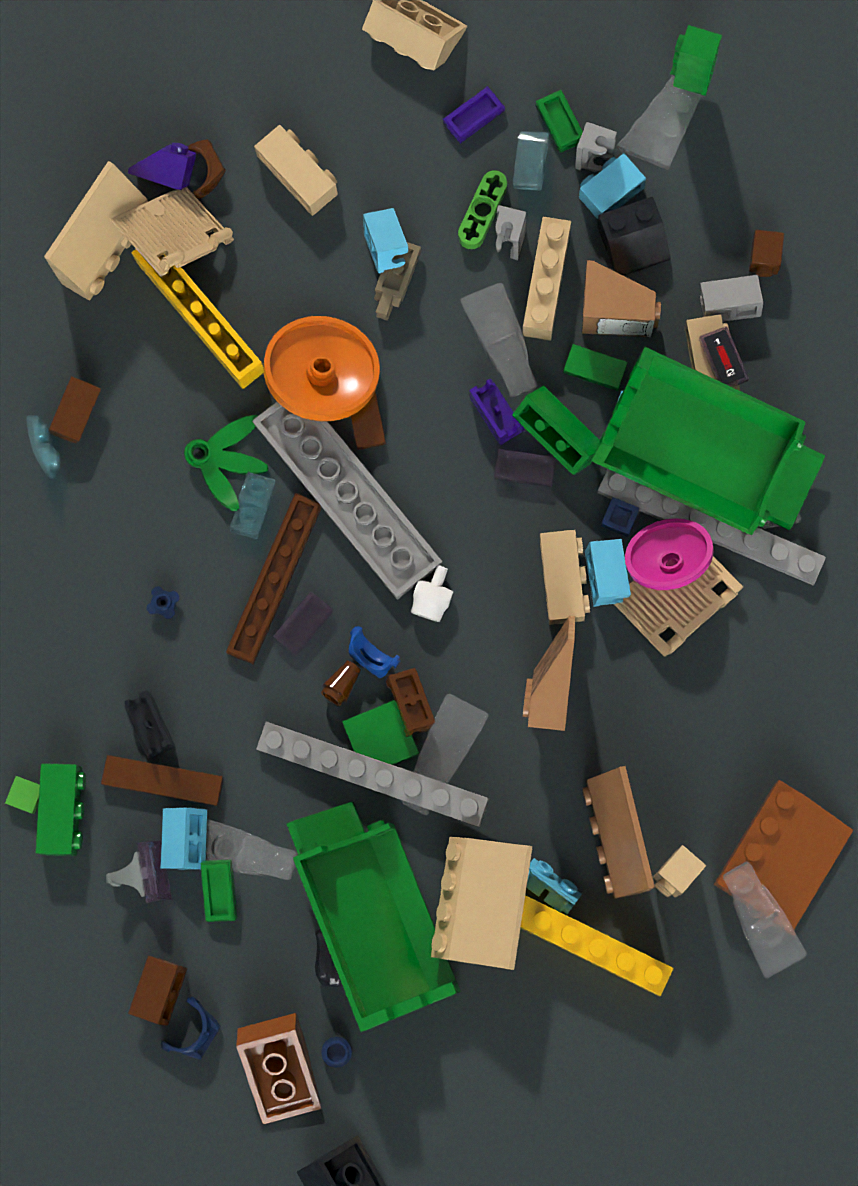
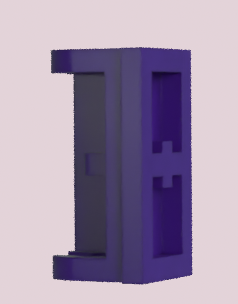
M488 379L481 388L475 386L469 390L472 403L500 446L525 431L524 427L512 416L513 410L492 379Z

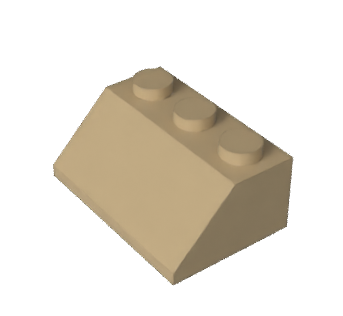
M373 0L362 30L369 33L374 40L390 45L398 54L409 56L416 60L421 67L434 71L445 63L466 31L467 25L423 0Z

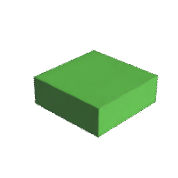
M16 776L5 804L35 814L39 804L40 785Z

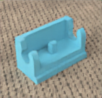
M394 208L363 214L364 237L377 272L383 273L384 270L403 266L406 263L404 258L392 259L396 255L408 253V244Z
M622 539L589 542L585 550L593 606L624 602L623 598L630 597L631 592Z
M163 809L161 869L201 870L200 863L206 861V809Z

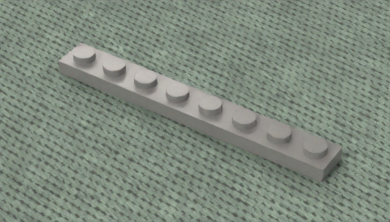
M607 469L597 492L610 499L614 497L640 508V512L659 520L678 518L696 522L707 530L713 543L811 585L815 584L826 558L823 555L759 528H756L751 536Z
M265 722L256 750L478 827L481 826L490 799L269 722Z

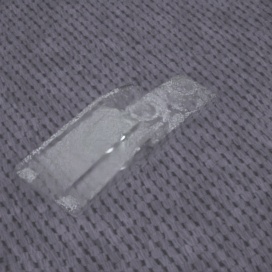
M497 283L461 298V304L494 367L498 373H501L510 396L516 397L535 389L537 383L528 364L529 359L523 334L503 284Z
M447 694L435 718L436 723L430 728L414 773L449 784L487 721L488 714L451 694ZM402 800L404 805L423 815H427L430 812L429 809Z
M207 819L206 861L232 860L234 873L253 876H264L265 874L288 881L291 880L295 868L293 857L298 855L296 851L275 846L273 843L248 832Z
M744 862L725 873L723 879L734 898L733 903L739 921L764 977L769 978L804 958L806 951L787 916L763 884L761 885L752 865L749 862Z

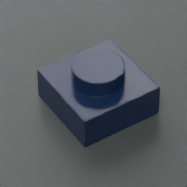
M612 497L601 526L629 536L640 508Z

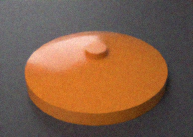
M311 316L290 322L273 336L265 352L263 371L270 393L282 407L305 419L335 421L357 413L371 400L378 384L380 364L373 344L355 326L332 317Z

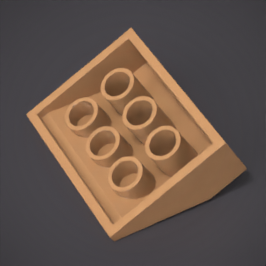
M575 616L567 618L534 669L533 679L527 678L523 717H529L528 727L565 731L575 637Z
M626 766L588 779L586 781L587 787L582 788L586 806L592 805L594 816L589 817L593 835L599 834L601 846L596 847L600 865L606 864L608 875L603 876L607 894L613 893L614 899L652 890L655 886Z

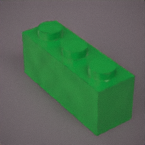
M688 25L685 35L679 34L670 75L675 76L674 87L706 96L715 69L722 35Z
M545 386L528 394L512 416L573 475L592 463L591 460L599 439Z
M41 764L36 854L77 856V849L82 848L83 835L81 831H78L79 819L82 820L84 817V802H80L81 790H84L86 786V773L82 772V767L75 764Z

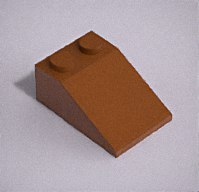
M296 1013L238 1028L236 1047L263 1124L321 1109V1102L306 1042Z

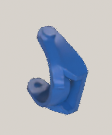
M355 626L350 632L352 635L349 644L350 657L379 679L384 677L392 667L397 668L401 662L399 660L400 656L396 655L392 658L384 654L368 641L363 634L362 627Z

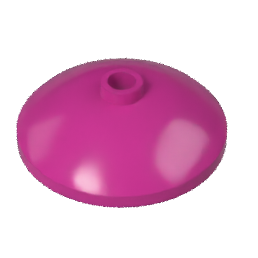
M665 519L646 526L631 539L625 552V564L628 573L638 584L654 590H671L686 586L698 579L710 566L714 547L709 533L698 523L687 519Z

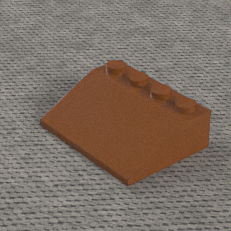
M778 780L773 785L714 885L792 933L852 834L853 829L807 796Z

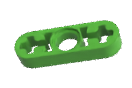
M489 171L483 176L459 227V242L466 249H476L482 245L497 213L498 205L501 204L506 194L507 179L500 171ZM498 180L501 188L496 187L492 193V198L488 197L490 192L489 183ZM485 203L490 206L491 212L487 216L481 217L475 213V207L478 204ZM474 222L478 223L476 228V236L478 238L472 237L471 241L467 240L465 232L470 233Z

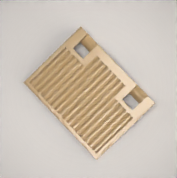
M187 187L182 190L175 189L111 218V222L160 276L166 275L170 267L174 265L178 269L215 251L221 242L227 245L234 240L232 237L233 231L230 228H224ZM213 231L214 233L209 237L207 234ZM165 254L166 256L163 257L161 260L158 258Z
M713 556L708 569L698 579L686 586L671 590H654L646 588L633 580L629 584L630 597L623 598L624 602L614 605L665 657L668 654H672L686 641L687 637L714 613L734 599L743 586ZM722 580L728 588L718 596L712 588ZM670 627L675 632V635L665 642L659 635Z

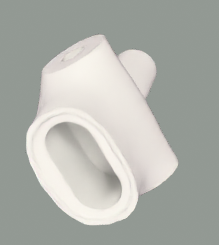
M438 565L431 582L423 580L417 582L413 594L411 613L440 622L442 615L449 607L453 595L452 590L442 586L447 568Z

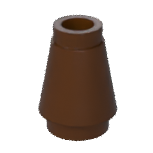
M347 660L323 684L324 688L321 694L337 706H340L343 701L347 702L361 669Z

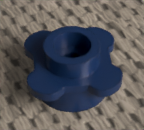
M160 586L153 588L151 591L153 595L152 600L147 605V611L152 615L158 613L166 619L172 618L175 615L176 602L180 599L179 594L176 591H164ZM162 600L166 601L165 605H161Z

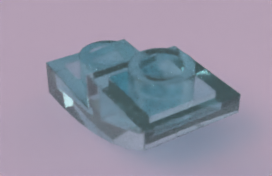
M520 132L514 167L513 189H542L546 171L545 159L549 145V133Z
M27 416L28 434L34 455L49 478H56V469H60V455L50 443H44L48 442L49 439L48 425L44 424L39 416Z
M251 472L247 473L239 494V509L235 511L230 532L258 540L276 480Z

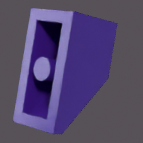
M172 143L129 167L128 174L182 190L190 184L196 152L188 150V146L184 144Z

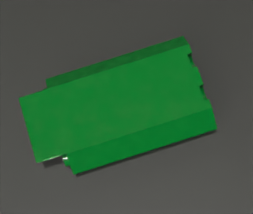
M644 347L629 376L630 379L625 390L621 393L612 412L608 426L598 442L591 461L751 536L758 526L763 527L767 520L790 530L825 458L824 454L803 445L806 435L802 433L806 422Z
M354 802L287 823L298 853L297 856L293 857L294 863L361 1032L461 992L449 960L431 957L435 925L394 823L385 824L384 820L367 826L368 832H365Z

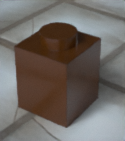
M755 230L752 239L749 272H756L755 274L760 277H771L773 274L778 275L781 267L784 233Z

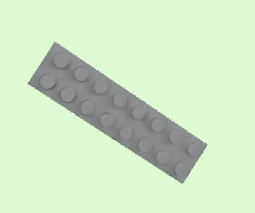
M278 402L252 421L397 600L417 585L419 580H423L432 573L438 565L443 564L438 555L327 421H314L302 418L291 413Z

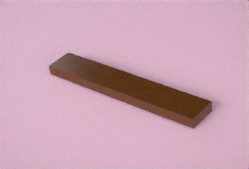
M297 493L294 494L226 650L227 654L254 665L322 507L317 501Z

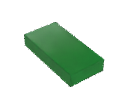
M562 90L537 100L536 107L559 152L561 153L578 145L583 131Z
M573 344L563 373L618 391L628 362Z
M232 860L202 861L200 864L206 922L235 921L237 919Z

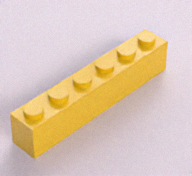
M137 249L131 252L140 268L242 389L264 373L262 362L182 267L177 269L174 265L170 267L166 275L160 276ZM164 254L158 258L161 260L166 255Z
M525 895L520 928L657 996H661L674 968Z

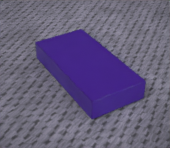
M487 86L443 118V123L459 143H462L503 113L505 106Z

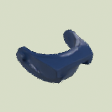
M191 996V998H187L186 1002L195 1007L202 1018V1032L198 1040L186 1048H177L164 1040L160 1044L162 1045L161 1048L167 1052L172 1050L192 1058L202 1059L221 1026L199 1003L200 1001Z

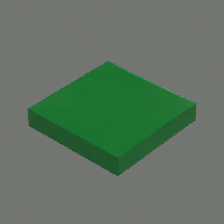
M395 700L342 721L353 750L356 753L391 765L420 755L412 735L406 737L404 733L406 728Z

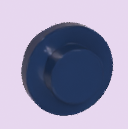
M332 1037L322 1046V1058L331 1067H342L351 1059V1045L342 1037Z

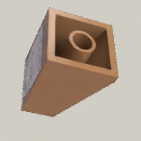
M587 260L582 334L651 337L653 328H658L661 313V302H656V292L595 261Z

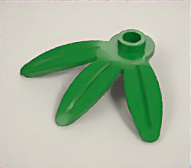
M258 415L246 416L231 422L215 433L208 442L202 439H194L186 445L184 450V457L187 463L195 468H201L203 478L211 493L222 505L231 511L239 509V502L231 484L218 468L237 474L249 475L268 471V465L259 459L242 453L223 451V449L240 442L255 429L256 426L252 421ZM196 449L201 450L203 458H195L193 451Z

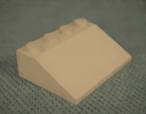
M109 161L44 256L61 284L89 301L93 295L99 294L102 290L105 277L109 271L112 272L116 269L120 261L119 256L123 250L132 245L111 222V218L148 202L147 198L128 178Z
M449 837L444 875L441 880L440 901L436 911L437 921L435 934L432 939L431 957L514 970L532 846Z

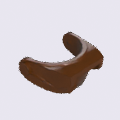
M208 139L188 145V150L203 155L208 166L205 182L193 193L199 199L213 191L226 171L211 141Z

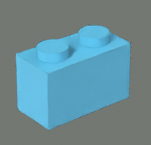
M624 153L617 159L615 157L610 158L603 165L601 172L596 176L593 174L589 175L580 184L579 199L597 219L600 214L620 208L645 187L646 177Z

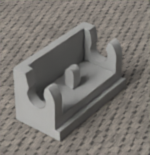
M586 122L577 146L575 169L581 170L583 168L595 173L601 172L603 166L595 165L593 160L596 157H601L605 160L613 157L617 132Z
M498 205L495 226L496 234L498 235L496 250L500 252L502 243L510 241L513 244L510 258L518 260L526 233V212Z
M758 275L700 283L702 295L700 296L703 317L721 314L722 322L761 317L763 298Z

